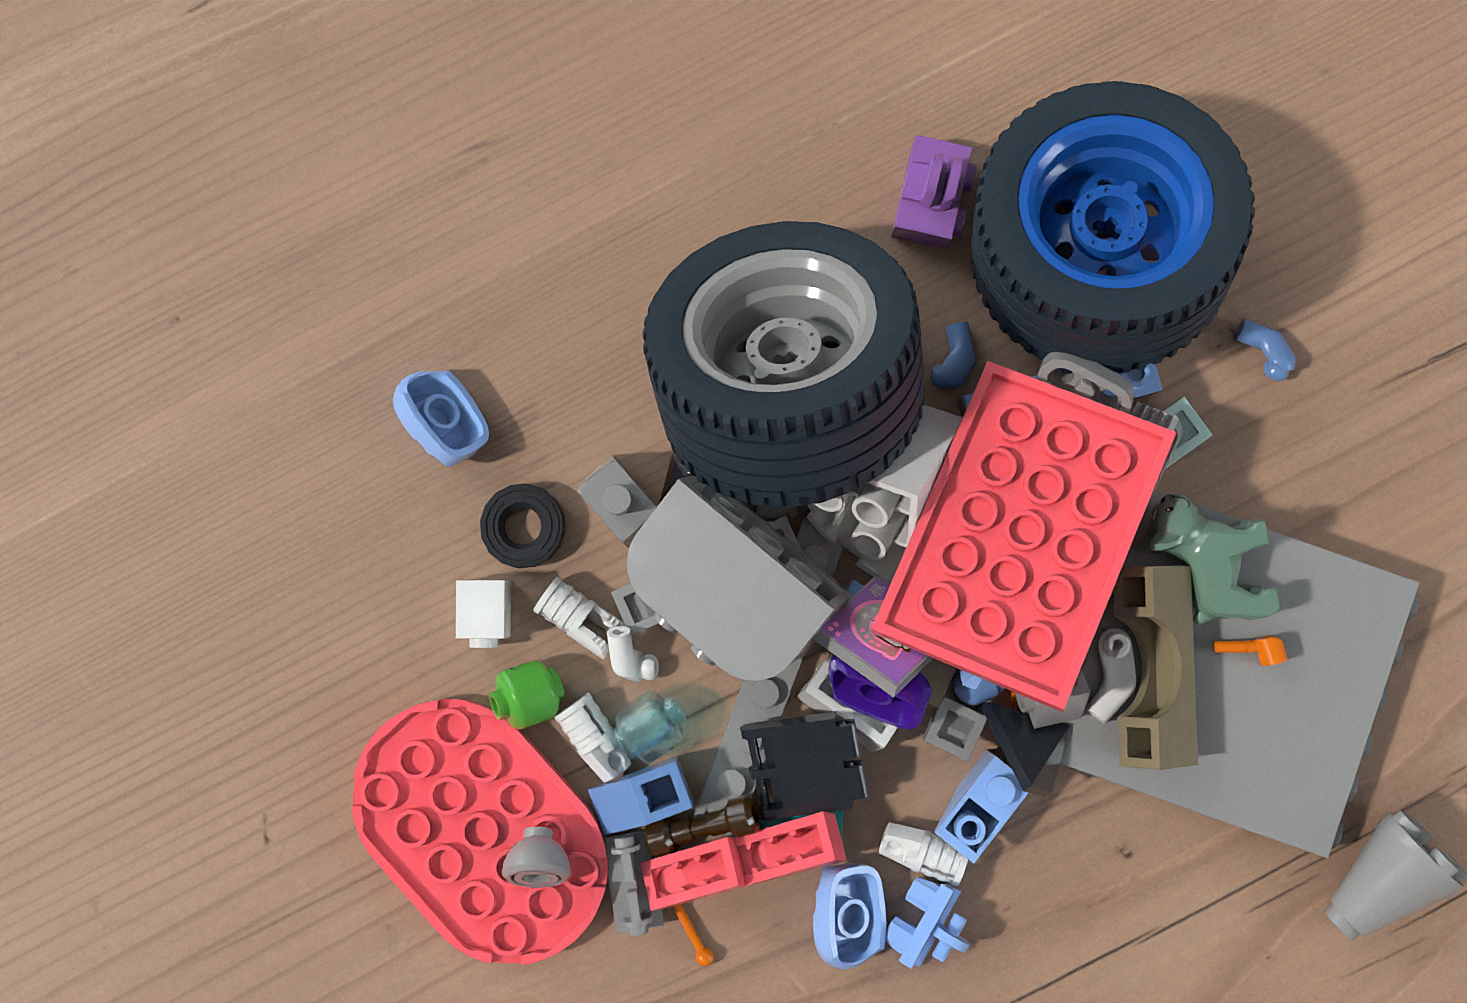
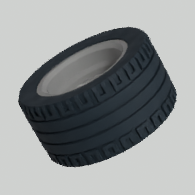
M782 221L750 226L721 236L692 252L668 274L649 304L648 315L644 320L643 351L666 437L678 461L685 465L687 471L692 476L697 477L699 482L710 486L715 492L753 505L794 507L823 503L853 492L881 475L904 453V449L912 441V435L919 427V421L922 419L923 414L922 407L925 402L921 327L916 292L913 290L912 282L906 277V272L898 264V261L887 254L875 242L848 229L819 222Z

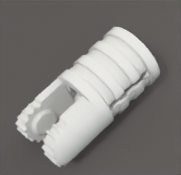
M559 576L553 580L533 609L535 613L541 614L547 621L554 623L557 628L567 632L566 635L601 659H604L608 654L609 646L606 641L582 625L584 621L588 618L606 631L616 626H625L623 621L593 600H588L584 594L574 590V587L564 583L563 579Z

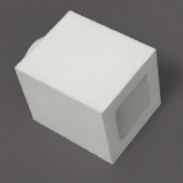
M456 580V638H469L470 648L498 647V638L511 637V580Z

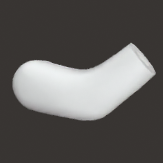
M1116 628L1105 631L1099 638L1098 649L1103 669V681L1098 692L1086 707L1088 713L1104 724L1126 702L1136 687V672L1131 639L1124 631Z

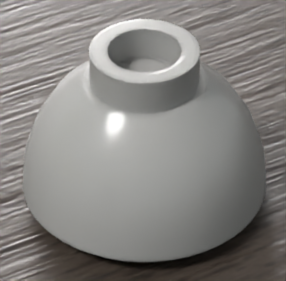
M529 827L524 829L523 838L514 844L507 853L503 863L502 876L514 885L544 888L564 883L571 876V868L566 852L553 839V831L546 827Z

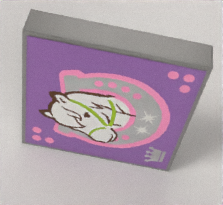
M876 575L839 609L819 631L814 640L894 698L933 658L872 633L871 628L890 587V584Z

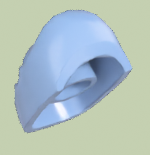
M449 370L416 372L402 379L396 386L392 402L395 413L409 435L423 446L427 454L432 455L445 466L452 467L470 458L486 444L489 438L487 423L467 389Z
M845 863L823 868L818 889L815 892L816 907L813 914L815 947L819 957L831 967L851 969L866 962L884 949L887 922L882 881L875 868L864 864Z

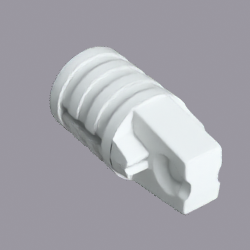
M587 693L560 711L554 719L557 723L559 722L563 732L568 735L569 741L576 747L580 757L606 783L627 770L632 763L616 731L610 726L606 716L601 713L599 706L592 700L591 694Z
M891 822L885 828L879 848V854L910 868L911 871L924 873L925 876L935 877L937 880L949 882L956 887L961 882L968 862L965 856L937 834L931 833V831L926 829L921 830Z

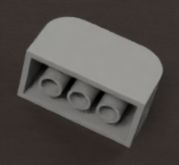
M695 476L680 478L676 481L633 538L627 555V572L630 583L638 597L655 612L653 615L655 620L666 630L672 633L679 632L691 642V650L703 662L709 665L716 664L726 673L742 680L760 681L781 673L809 651L816 643L814 639L819 631L853 597L848 590L744 503L715 492L710 486L699 482Z

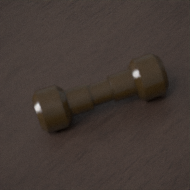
M744 795L729 799L724 809L708 812L703 817L695 819L689 817L678 821L667 817L645 826V845L649 853L658 858L677 852L682 844L697 841L698 838L708 835L718 836L731 832L740 838L756 834L761 826L760 810L753 798Z

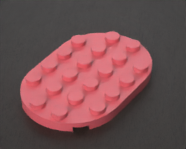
M438 699L415 705L395 715L377 730L362 751L353 776L355 777L353 789L354 805L351 807L355 827L370 856L435 930L457 950L472 958L490 964L492 962L520 963V965L531 964L547 959L572 944L593 920L605 893L608 880V853L605 836L598 819L585 800L521 729L513 728L505 718L498 720L491 707L464 699ZM529 827H546L553 831V839L563 847L570 862L571 876L564 883L552 887L530 888L514 885L502 876L506 855L512 846L523 838L524 829Z

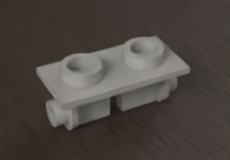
M644 830L604 837L608 853V882L617 933L629 931L630 936H639L648 933V928L664 926L662 909L650 910L640 863L653 859V855L649 853L645 845Z

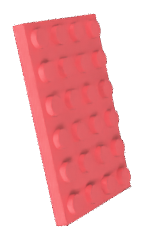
M987 361L873 623L872 633L1063 712L1177 432Z

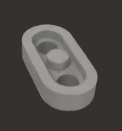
M1052 352L1043 359L1037 376L1038 380L1122 412L1130 413L1134 399V389L1131 383L1122 375L1097 362L1066 353ZM1059 368L1068 369L1073 373H1063ZM1109 390L1116 395L1108 396L1104 394L1102 391Z

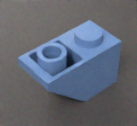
M678 755L588 789L604 835L651 824L691 809L694 803V798Z

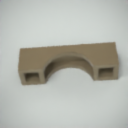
M1190 566L1122 567L1113 588L1114 617L1125 623L1137 640L1141 654L1142 674L1139 690L1134 701L1125 712L1118 716L1120 767L1164 770L1198 765Z

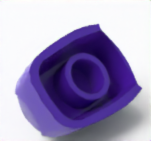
M833 654L829 662L828 673L834 700L861 714L898 728L914 729L922 721L932 693V687H930L928 679L919 672L893 698Z

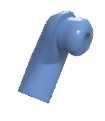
M1246 318L1240 322L1234 339L1262 350L1268 359L1263 365L1264 374L1275 381L1285 380L1288 377L1289 371L1295 368L1296 356L1284 336L1277 330Z
M969 322L955 323L945 327L951 352L942 365H935L931 371L932 382L939 389H946L948 387L954 389L962 385L976 364Z

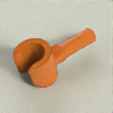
M1271 635L1246 641H1213L1214 653L1257 652L1260 666L1275 665L1286 662L1288 659L1283 641Z

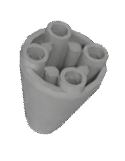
M1399 810L1396 814L1390 812L1382 819L1331 896L1332 904L1324 911L1336 927L1353 941L1360 934L1363 936L1372 934L1456 894L1464 887L1462 881L1467 877V873L1449 854H1444L1437 847L1432 850L1427 845L1432 836L1412 816L1408 817L1402 810Z

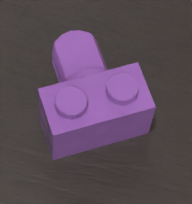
M920 135L915 136L891 237L946 249L952 236H961L966 209L959 208L960 199L963 191L970 192L977 164L969 163L972 147Z

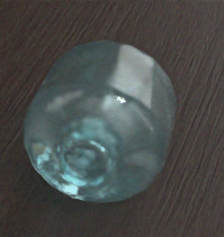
M649 690L617 712L615 717L616 726L612 729L616 742L629 759L635 760L638 758L641 761L651 763L682 742L684 733L681 723L686 720V715L673 696L670 695L664 699L660 694Z

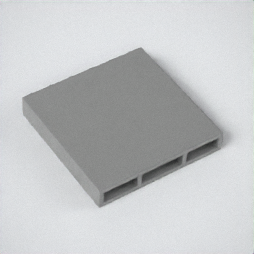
M1154 490L1122 567L1183 566L1180 558L1163 551L1137 549L1136 542L1142 540L1150 531L1152 511L1160 504L1161 499L1167 495L1166 493ZM1196 504L1198 511L1206 518L1231 527L1235 526L1236 522L1241 521L1238 518ZM1267 529L1269 544L1252 549L1241 555V566L1236 585L1246 591L1253 586H1262L1263 589L1276 588L1281 611L1269 617L1256 620L1241 618L1212 619L1202 624H1196L1193 621L1198 765L1164 770L1120 767L1118 716L1130 707L1137 695L1141 682L1142 661L1134 634L1125 623L1114 617V602L1109 613H1103L1085 657L1086 663L1082 664L1081 667L1090 689V695L1082 717L1062 722L1069 724L1070 727L1060 764L1328 859L1331 849L1337 847L1342 837L1343 824L1341 818L1346 803H1350L1357 792L1358 778L1356 773L1361 758H1364L1369 753L1373 744L1374 735L1371 728L1376 713L1380 712L1386 704L1389 694V688L1386 683L1391 668L1397 665L1402 656L1404 643L1401 637L1406 622H1409L1417 611L1419 597L1416 595L1420 582ZM1192 603V614L1194 615L1197 610ZM1116 628L1124 631L1131 639L1136 672V687L1126 702L1104 724L1088 713L1086 707L1098 692L1103 681V669L1098 649L1099 638L1105 631ZM1271 635L1283 641L1288 659L1283 663L1260 666L1257 652L1214 653L1213 641H1246Z

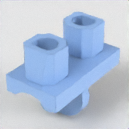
M922 877L915 878L906 894L905 900L925 911L920 923L916 927L900 916H895L886 930L885 941L894 950L902 954L899 962L910 969H913L914 965L921 967L936 938L939 939V942L931 955L939 961L945 962L952 948L966 953L970 943L959 934L967 919L955 912L948 926H943L962 892L951 884L939 885Z

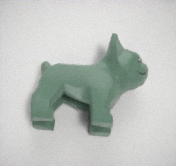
M1167 494L1161 499L1160 504L1152 511L1150 531L1142 540L1136 542L1137 549L1163 551L1180 558L1183 566H1190L1192 603L1197 610L1193 615L1194 623L1202 624L1212 619L1228 618L1256 620L1269 617L1281 611L1276 588L1263 589L1262 586H1253L1246 591L1236 585L1241 566V555L1252 549L1269 544L1266 522L1264 520H1241L1231 527L1206 518L1198 511L1196 504L1188 496Z

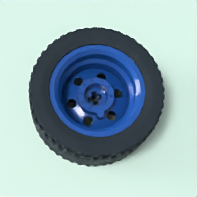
M1122 81L1086 83L1073 86L1067 90L1053 93L1047 98H1042L1033 107L1022 111L1019 117H1015L1011 121L1009 129L1003 130L999 135V140L993 144L990 156L986 158L983 164V171L980 174L976 194L971 240V263L973 264V278L976 279V289L978 293L982 294V303L985 308L989 309V316L999 323V328L1003 333L1008 334L1011 341L1015 344L1019 343L1026 352L1034 354L1040 360H1043L1049 353L1061 352L1097 362L1114 372L1126 373L1133 369L1141 370L1146 368L1147 364L1161 363L1165 357L1171 358L1174 356L1179 348L1189 346L1192 339L1199 337L1204 327L1210 324L1215 313L1218 312L1241 265L1253 232L1252 220L1255 216V208L1253 207L1255 196L1250 190L1252 179L1247 174L1248 167L1245 161L1241 159V153L1238 147L1234 145L1232 138L1222 130L1220 124L1208 113L1183 97L1151 85ZM1061 203L1067 214L1061 215L1056 213L1054 207ZM1144 204L1152 205L1158 211V215L1148 216ZM1145 260H1158V261L1155 262V263H1149V262H1147V261H1145ZM1099 270H1106L1105 275L1098 274Z

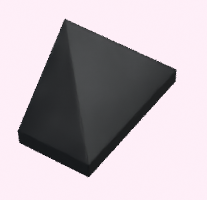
M991 702L982 705L981 709L1022 790L1043 797L1052 793L1070 725L1057 723L1034 729L1030 715L1027 712L1023 713L1020 710Z

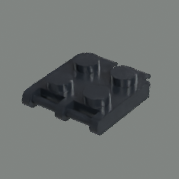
M835 711L748 723L740 727L742 739L748 741L752 765L748 770L750 779L756 780L761 804L758 806L761 820L816 814L822 811L849 810L853 808L854 800L868 797L863 760L846 761V759L859 757L861 752L855 719L838 720ZM757 738H762L766 762L764 763L761 761ZM769 778L775 801L771 803L765 780Z

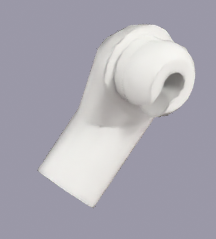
M616 626L607 631L611 666L618 676L633 682H641L642 679L653 680L657 677L659 671L658 659L652 654L643 655L642 652L633 649L629 627Z

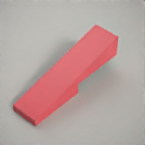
M822 811L758 830L756 834L740 838L725 837L641 862L640 864L650 910L656 911L847 861L835 813Z

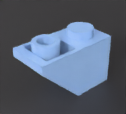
M986 750L957 787L934 832L968 860L975 863L1027 796L1028 792L1022 790L1013 770L998 757Z

